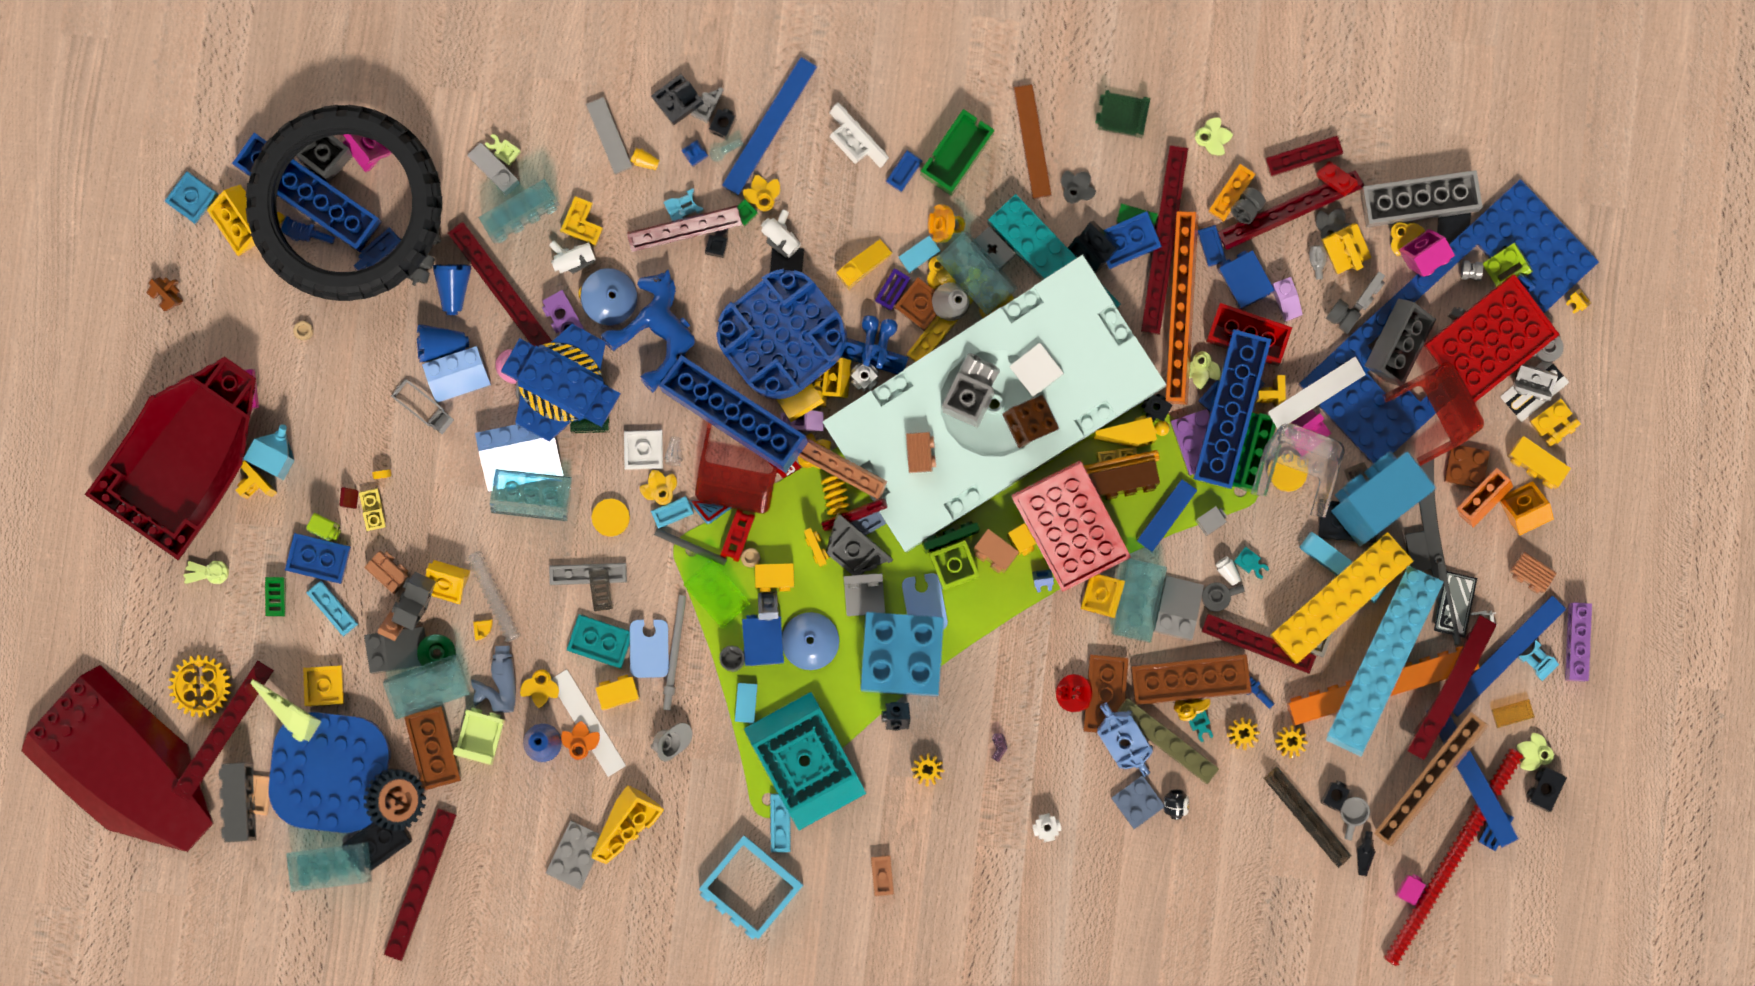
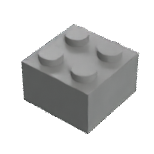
M958 372L942 404L943 413L978 428L994 396V388Z

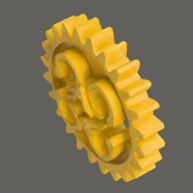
M198 655L197 660L190 656V662L183 659L184 666L176 665L179 671H172L175 678H169L173 685L168 686V688L174 691L169 696L176 697L172 703H180L177 707L178 710L185 708L184 714H188L191 711V717H195L198 712V716L203 718L204 712L207 716H211L210 710L218 713L217 706L224 708L221 702L229 701L225 695L231 694L227 687H231L232 684L227 683L231 676L224 675L228 669L221 670L223 663L215 665L217 659L213 658L209 662V656H205L204 660H202V656ZM193 664L198 667L206 664L202 672L212 671L214 678L208 682L205 676H200V679L199 676H195L192 682H188L186 675L189 672H198ZM204 684V688H196V685ZM209 690L214 692V698L211 701L203 699V703L207 708L199 705L194 709L198 704V700L189 702L186 697L190 691H193L196 697H200V693L201 696L206 697V693Z

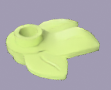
M1221 118L1209 119L1205 126L1198 129L1195 134L1197 144L1206 147L1207 151L1212 155H1224L1223 145L1233 137L1229 130L1220 127ZM1201 135H1207L1208 139L1202 140Z
M1205 351L1196 353L1193 361L1190 362L1189 378L1193 379L1195 386L1198 389H1203L1209 378L1213 380L1220 379V367L1212 361L1210 354ZM1204 357V363L1200 364L1199 359Z
M1532 733L1530 741L1521 742L1516 745L1517 750L1525 758L1520 765V768L1524 770H1537L1541 765L1551 763L1554 758L1553 750L1547 746L1545 738L1540 734ZM1542 752L1547 753L1548 756L1546 759H1543L1541 757Z

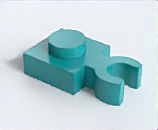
M1244 547L1234 560V563L1248 574L1253 570L1255 576L1259 579L1263 578L1259 574L1261 568L1266 571L1269 570L1267 565L1258 563L1261 558L1247 547Z
M1206 711L1198 713L1194 719L1188 721L1192 731L1198 729V739L1200 742L1204 741L1202 738L1203 733H1208L1209 737L1213 738L1212 731L1206 728V725L1211 724Z

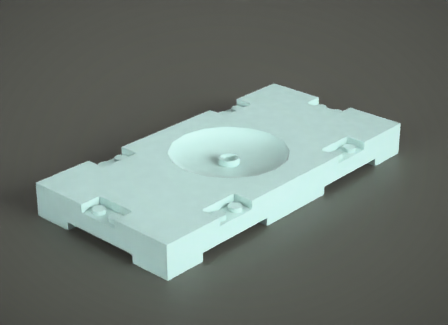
M1081 255L1002 308L1000 307L908 366L904 371L827 418L823 421V424L847 460L887 481L880 499H885L888 507L879 512L904 551L909 552L923 543L926 538L937 534L948 525L1045 465L1123 413L1166 387V383L1124 321L1086 259ZM1041 343L1064 374L1036 396L1032 397L1009 366L1037 344ZM968 353H972L1000 369V373L991 386L994 388L992 400H998L1000 405L997 409H991L988 406L978 428L947 415L942 410V404ZM1043 395L1059 429L1032 441L1022 448H1018L1002 414L1016 405ZM930 432V436H934L935 448H931L932 456L936 457V467H933V472L909 473L906 434ZM870 495L873 502L879 500Z

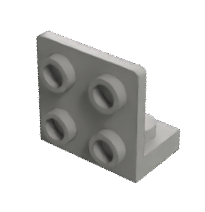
M882 574L844 576L847 616L866 615V612L885 613Z

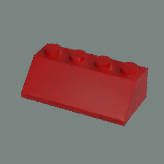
M1219 303L1206 342L1228 349L1232 330L1269 338L1271 343L1265 362L1279 366L1293 327Z

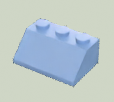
M477 346L422 364L436 403L491 385Z

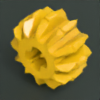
M1241 717L1240 724L1237 720H1233V724L1236 727L1228 726V729L1232 730L1233 733H1227V737L1233 736L1234 738L1229 743L1233 744L1236 741V749H1239L1241 744L1243 750H1247V744L1253 748L1254 744L1251 740L1254 742L1259 741L1254 735L1260 734V731L1253 730L1258 725L1255 723L1250 726L1252 722L1250 718L1246 724L1244 717ZM1246 729L1248 737L1240 738L1241 734H1239V731Z
M1290 725L1289 731L1286 727H1283L1284 734L1277 732L1281 739L1274 740L1275 743H1281L1280 746L1276 747V750L1283 748L1284 750L1281 755L1285 756L1288 752L1289 758H1293L1294 751L1295 755L1299 757V750L1306 751L1305 747L1301 746L1302 744H1308V741H1302L1306 733L1299 735L1300 727L1294 732V725ZM1294 737L1296 744L1288 746L1287 738Z
M927 753V760L925 761L923 756L919 755V759L922 762L913 761L914 764L919 766L918 768H911V771H918L917 774L913 775V778L921 777L918 784H921L923 779H926L925 786H929V779H931L933 785H935L934 777L939 780L942 779L937 774V772H944L942 768L937 769V766L943 764L942 761L935 764L936 755L932 761L930 760L929 753ZM927 764L928 767H933L931 775L922 772L924 765Z

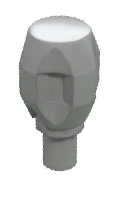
M1324 245L1311 246L1309 260L1313 270H1315V279H1323V269L1327 260Z

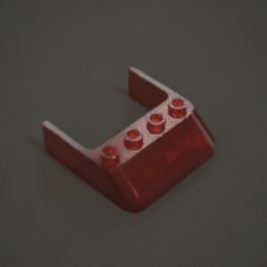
M1443 363L1382 395L1385 402H1388L1417 386L1422 387L1448 434L1450 441L1416 458L1420 466L1465 443L1484 426V420L1452 363Z
M708 423L697 475L696 498L703 503L757 514L768 512L771 507L778 468L774 466L773 471L766 474L707 462L706 458L713 429L712 424Z

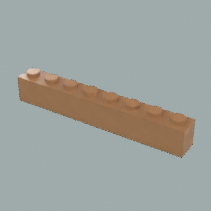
M1470 712L1374 834L1388 846L1393 847L1489 725Z

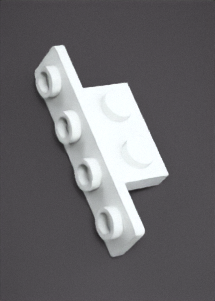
M839 103L835 104L830 114L841 126L832 132L829 137L854 164L868 155L880 168L884 166L889 159L886 152L874 142L873 138L862 129L860 124L849 115L844 107Z

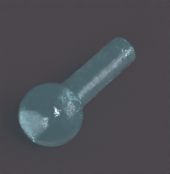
M738 138L722 148H712L709 153L711 160L720 162L725 154L742 146L743 141L741 138Z

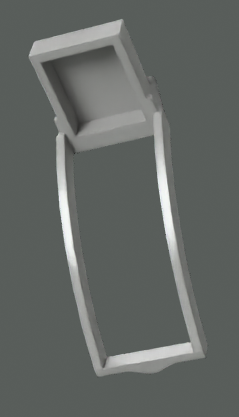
M406 378L391 395L392 398L426 425L441 434L454 421L441 406ZM406 383H409L439 407L428 422L424 421L395 397Z

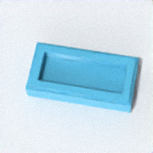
M929 235L898 258L906 270L911 273L938 254L940 249Z
M686 496L651 511L658 529L694 514Z
M738 683L735 722L754 723L757 684Z

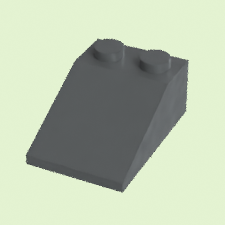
M417 627L413 631L403 629L395 641L378 633L364 635L369 672L371 674H378L422 666L417 657V650L420 642L426 637L425 628Z

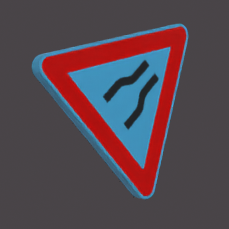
M690 501L691 506L707 524L712 523L732 508L731 503Z

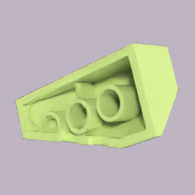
M252 680L251 684L285 727L293 733L292 737L300 742L303 739L310 741L322 721L261 683Z

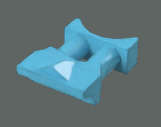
M694 188L688 190L687 195L681 198H671L664 201L672 221L683 219L695 211L697 214L704 211L702 207L697 206L693 201ZM692 202V205L682 209L681 205Z
M1535 640L1533 651L1528 655H1520L1518 658L1523 663L1526 661L1534 669L1535 675L1543 681L1559 666V663L1554 657L1546 655L1539 648L1541 644ZM1533 653L1542 660L1540 664L1531 656Z

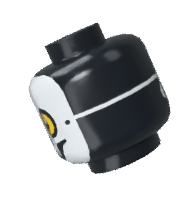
M1175 789L1169 791L1164 797L1165 814L1174 820L1182 819V816L1187 815L1189 812L1188 795L1182 790Z

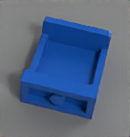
M1245 250L1237 255L1238 258L1233 261L1228 259L1220 264L1221 267L1218 269L1219 274L1224 278L1237 302V308L1240 310L1275 291L1253 250L1250 252Z
M746 615V619H742L745 666L784 664L781 617L767 621L759 620L758 615Z

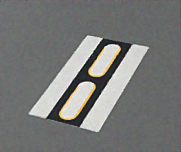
M1542 361L1536 366V368L1558 374L1552 396L1569 383L1552 362ZM1514 385L1500 396L1521 422L1548 401H1540L1535 396L1529 394L1521 395L1514 390Z

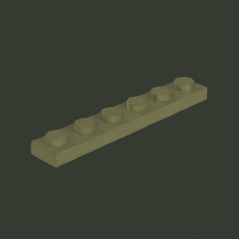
M1126 698L1117 712L1131 711L1132 717L1144 737L1205 784H1208L1219 768Z

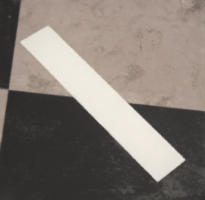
M1355 356L1268 413L1277 429L1280 430L1366 374Z
M566 669L551 680L558 685V696L575 724L582 721L588 727L589 733L599 732V743L592 752L606 775L609 777L626 766L568 670Z

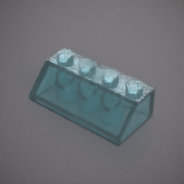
M495 469L490 498L491 513L567 521L572 477Z

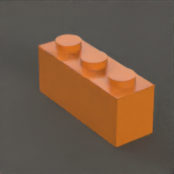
M1496 468L1457 508L1459 516L1474 528L1513 488L1511 480Z

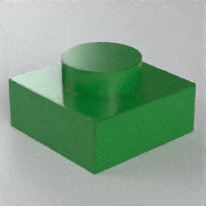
M745 199L738 205L742 225L745 227L758 215V212Z

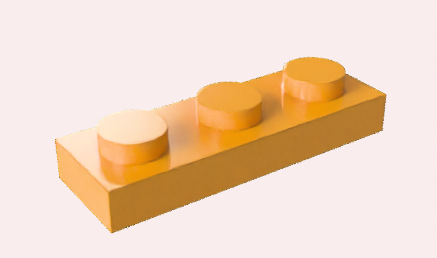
M1239 164L1208 212L1224 222L1230 214L1232 206L1240 199L1241 194L1254 178L1255 173Z

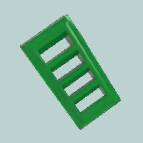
M265 577V616L285 617L286 578ZM271 583H280V587H271ZM271 591H280V595H271ZM271 599H280V603H271ZM270 607H281V611L270 610Z

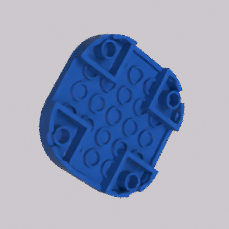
M780 269L763 276V280L735 303L730 302L719 317L718 332H716L720 349L746 383L756 393L770 399H784L798 394L840 359L847 342V330L842 317L812 279L796 270Z
M307 712L322 722L310 741L303 739L300 742L292 737L293 733L283 725L274 740L268 787L270 803L276 814L283 821L294 827L339 833L356 832L373 823L370 820L371 816L366 814L368 809L364 808V803H367V800H364V795H368L365 789L366 787H371L369 782L376 779L374 777L376 774L381 775V771H388L389 760L391 759L389 741L379 726L366 718L358 716Z

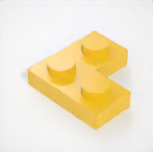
M575 196L560 231L596 246L603 228L586 221L593 203Z

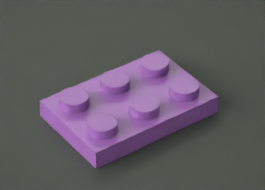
M1207 409L1170 421L1189 476L1195 473L1209 420Z

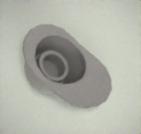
M679 723L669 730H660L655 735L651 748L656 751L660 760L664 762L670 761L689 746L693 735L692 729L686 723Z

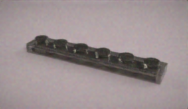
M1276 766L1263 778L1329 856L1331 861L1338 868L1341 867L1352 855L1281 770Z

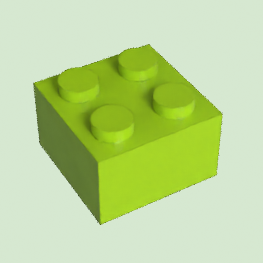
M966 540L929 554L943 591L979 578V573Z

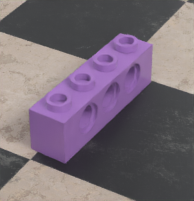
M563 290L543 300L545 306L542 309L547 317L551 316L554 322L551 325L556 334L559 332L561 334L571 324L585 330ZM558 310L566 312L565 316L561 319L556 318Z
M1573 602L1568 604L1565 681H1589L1592 604Z

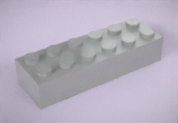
M1477 170L1363 186L1360 190L1366 228L1395 224L1397 222H1410L1479 212L1483 208Z

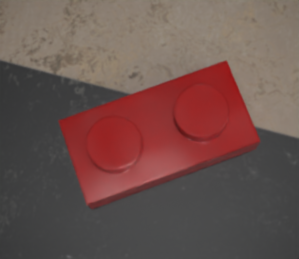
M1331 161L1317 172V178L1344 197L1358 185L1355 178Z

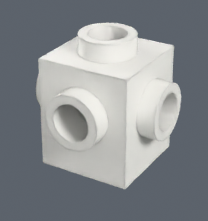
M859 363L851 370L853 373L851 375V383L858 390L862 389L864 392L867 389L871 390L878 383L876 381L878 379L876 374L878 371L872 364H869L868 367ZM863 372L868 374L866 379L861 378Z
M1050 813L1039 815V820H1035V824L1032 825L1034 835L1038 836L1039 839H1044V842L1055 840V836L1059 835L1058 831H1061L1059 819L1055 820V816L1050 817ZM1045 824H1049L1051 826L1050 831L1046 832L1044 830Z

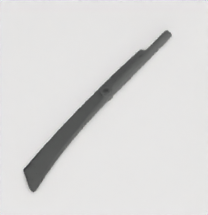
M1431 455L1419 467L1434 484V456ZM1434 490L1419 501L1432 575L1444 581L1455 636L1452 635L1454 645L1462 644L1459 636L1446 574L1447 569L1438 526ZM1442 585L1441 590H1440V592H1439V594H1438V600H1439V602H1440V598H1441V593H1442L1443 585Z

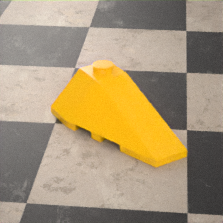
M627 785L612 808L591 855L592 859L607 864L624 850V845L631 839L636 840L639 837L638 833L646 827L649 829L664 811V808L642 791Z

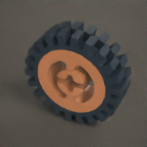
M399 769L381 771V775L376 774L374 776L375 780H370L369 784H371V787H366L365 789L368 792V795H364V800H367V803H364V808L368 809L366 811L367 816H371L370 820L385 829L397 831V829L404 830L405 827H411L412 822L416 823L418 821L416 817L422 816L423 812L420 809L425 808L426 805L422 803V800H426V796L422 795L425 789L420 786L422 785L421 781L417 780L415 775ZM386 794L395 796L394 798L397 801L404 803L403 806L401 804L395 803L396 801L394 799L386 797Z

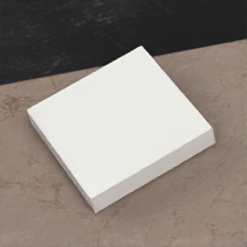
M1041 343L1037 344L1009 366L1032 397L1036 396L1064 374Z
M662 430L624 431L625 470L663 469Z

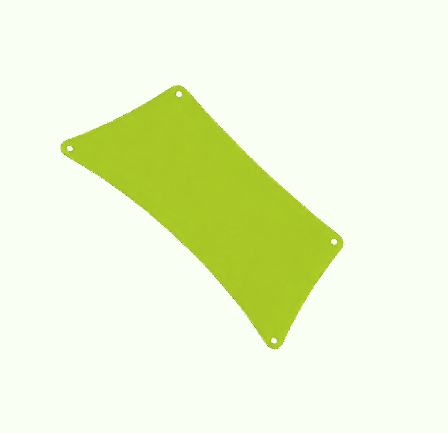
M996 399L991 400L989 407L991 409H997L1000 405V402ZM1143 402L1098 430L1134 422L1133 420L1136 417L1144 416L1145 414L1142 413L1144 408L1141 407ZM1153 406V409L1158 410V407ZM1169 414L1164 420L1170 426L1168 434L1164 436L1156 434L1157 440L1154 444L1136 448L1137 454L1154 450L1159 452L1160 459L1156 461L1160 484L1156 487L1155 491L1143 493V490L1137 491L1136 495L1127 497L1124 494H1119L1116 499L1106 500L1105 497L1101 498L1129 553L1144 548V546L1137 542L1138 538L1182 479L1194 487L1197 492L1163 538L1197 526L1196 520L1215 506L1218 509L1221 508L1228 515L1250 507L1259 496V493L1247 491L1245 496L1238 497L1234 493L1235 487L1229 489L1193 479L1194 474L1189 476L1170 421L1175 419ZM1092 433L935 535L938 538L943 536L944 531L954 528L955 531L961 529V525L972 521L973 524L977 522L980 529L979 533L926 554L922 547L923 543L909 552H905L886 523L866 536L890 555L893 561L880 564L877 568L865 571L861 575L882 574L885 613L907 615L902 589L903 581L906 578L915 576V589L921 593L925 592L928 589V583L925 581L924 575L936 574L929 554L966 540L979 573V578L945 591L942 590L948 621L947 627L943 629L942 666L1005 622L1061 589L1053 575L1054 585H1052V590L1048 591L1046 585L1041 586V592H1037L1032 572L1050 569L1037 543L1034 546V551L1026 556H1023V554L1017 555L1005 573L1001 571L997 573L990 567L991 563L987 560L982 562L975 556L974 547L988 529L1012 546L1007 534L1024 524L1025 521L1011 495L1080 460L1083 466L1097 463L1095 454L1097 452L1132 447L1096 440L1093 438L1094 433ZM839 447L831 450L832 452L845 458L842 452L840 451ZM815 467L799 469L744 503L728 510L712 523H703L686 532L680 538L717 555H721L737 509L743 511L744 514L755 515V520L743 551L747 548L756 549L760 554L758 565L794 564V588H790L789 592H779V588L771 589V592H777L778 617H781L782 634L790 620L808 612L824 615L831 620L838 631V652L834 659L825 667L817 670L798 668L787 659L783 651L784 664L745 666L744 664L736 672H730L723 668L719 656L724 648L736 646L744 653L742 619H746V615H758L759 618L758 593L764 592H760V589L755 588V567H746L742 563L741 558L739 562H736L726 556L727 562L723 566L698 554L688 556L685 551L686 549L676 544L673 547L675 563L709 646L727 703L742 760L750 803L754 811L764 818H771V805L763 804L762 796L766 793L778 794L744 731V728L753 723L735 722L738 683L757 684L754 723L812 692L842 749L881 715L882 711H885L886 703L896 702L904 696L903 694L861 692L866 615L847 616L844 576L853 575L831 557L826 560L827 565L820 567L819 564L815 563L814 553L805 541L804 531L811 528L812 532L816 531L819 533L822 541L818 542L820 549L824 548L826 551L832 530L824 531L821 523L835 517L827 514V511L832 508L826 507L825 504L830 500H824V496L829 493H825L822 490L827 485H821L822 480L833 475ZM845 482V484L841 485V488L847 489V491L842 493V495L848 496L844 503L850 504L845 510L851 511L873 502L869 494ZM740 520L738 525L745 527L746 522ZM731 544L729 549L736 551L738 546ZM808 637L806 641L808 644H812L814 639ZM803 755L799 758L801 766L806 767L810 764L809 756Z

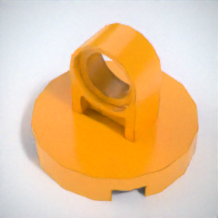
M939 204L934 206V213L929 215L928 231L929 234H933L934 238L932 240L937 243L948 242L953 233H961L965 229V220L960 216H954L953 210L948 205ZM955 219L959 222V227L956 230L954 229Z

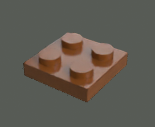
M917 278L894 308L925 331L937 316L932 305V297L935 290L920 278Z
M1451 444L1444 482L1477 488L1485 480L1490 451Z

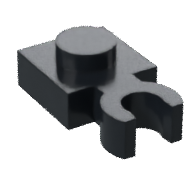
M728 229L714 232L715 235L709 234L705 255L724 258L728 245V238L724 237L728 234Z

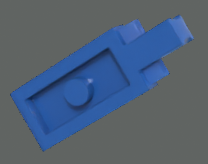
M389 227L361 251V254L358 256L360 260L353 266L356 270H361L378 263L396 248L401 239Z

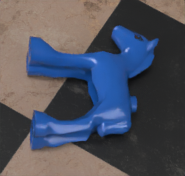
M669 270L658 275L639 278L637 282L638 287L654 294L652 302L645 306L633 322L625 328L609 330L601 335V339L606 342V345L613 352L645 328H650L654 334L667 341L666 357L663 363L656 370L645 372L640 376L642 383L652 393L658 388L676 363L677 356L682 355L685 357L687 351L695 343V337L688 329L690 324L683 317L679 320L670 311L676 287L674 280L670 277Z

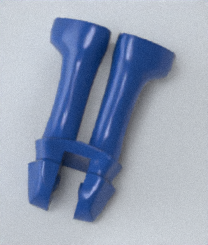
M868 315L862 319V328L866 333L865 347L862 349L863 354L861 355L864 366L869 367L871 356L878 357L876 368L881 369L887 360L888 340L896 333L898 324L892 319L883 320L880 325L878 345H874L879 321L876 317Z

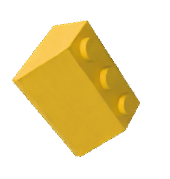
M241 184L225 189L207 209L237 256L242 255L255 246L249 223H247L246 191Z

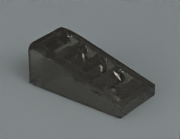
M608 569L589 571L594 611L613 609L614 604ZM594 577H605V579L594 581ZM606 584V587L595 588V585ZM607 592V595L597 596L596 593ZM608 600L606 603H598V601Z

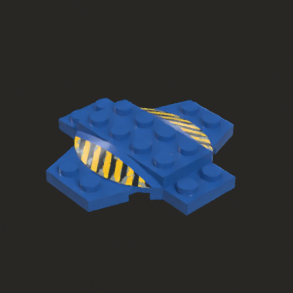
M571 324L551 343L535 347L519 338L501 369V373L518 381L521 396L515 424L548 442L554 439L572 421L587 419L602 428L621 393L604 384L600 372L606 342L574 324Z

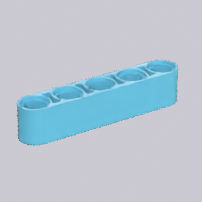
M1310 532L1299 546L1302 551L1336 576L1353 562L1313 532ZM1386 586L1372 597L1370 601L1376 603L1385 591Z

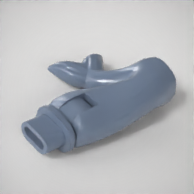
M495 646V655H493L491 663L492 678L500 693L479 681L471 679V685L476 691L473 699L475 706L485 698H488L493 712H514L516 683L512 660L513 655L510 654V646Z

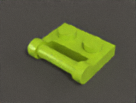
M1516 243L1511 244L1483 263L1484 268L1494 281L1496 287L1508 278L1506 277L1501 281L1499 275L1519 262L1522 268L1513 273L1516 277L1520 273L1529 275L1533 272L1532 267Z

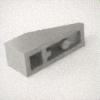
M482 143L477 145L467 155L505 196L510 194L520 184L518 179Z

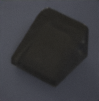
M1365 462L1344 470L1348 482L1362 474L1366 481H1369V478L1364 473L1367 470Z

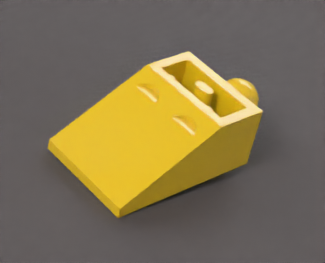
M1146 415L1136 417L1133 420L1134 422L1097 430L1094 432L1093 438L1127 447L1139 448L1154 444L1157 440L1156 434L1160 436L1168 434L1170 426L1166 421H1158L1154 426L1152 418H1146Z

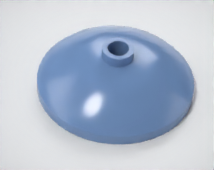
M612 268L600 269L592 273L583 283L580 294L581 304L585 313L593 321L602 325H617L627 320L634 312L637 305V290L633 281L622 271ZM609 292H613L615 297L610 298Z
M808 612L794 617L786 625L782 634L785 656L793 665L804 670H817L825 667L834 659L838 652L839 635L835 625L827 617L818 613ZM808 637H812L814 639V642L812 644L807 643L806 640Z

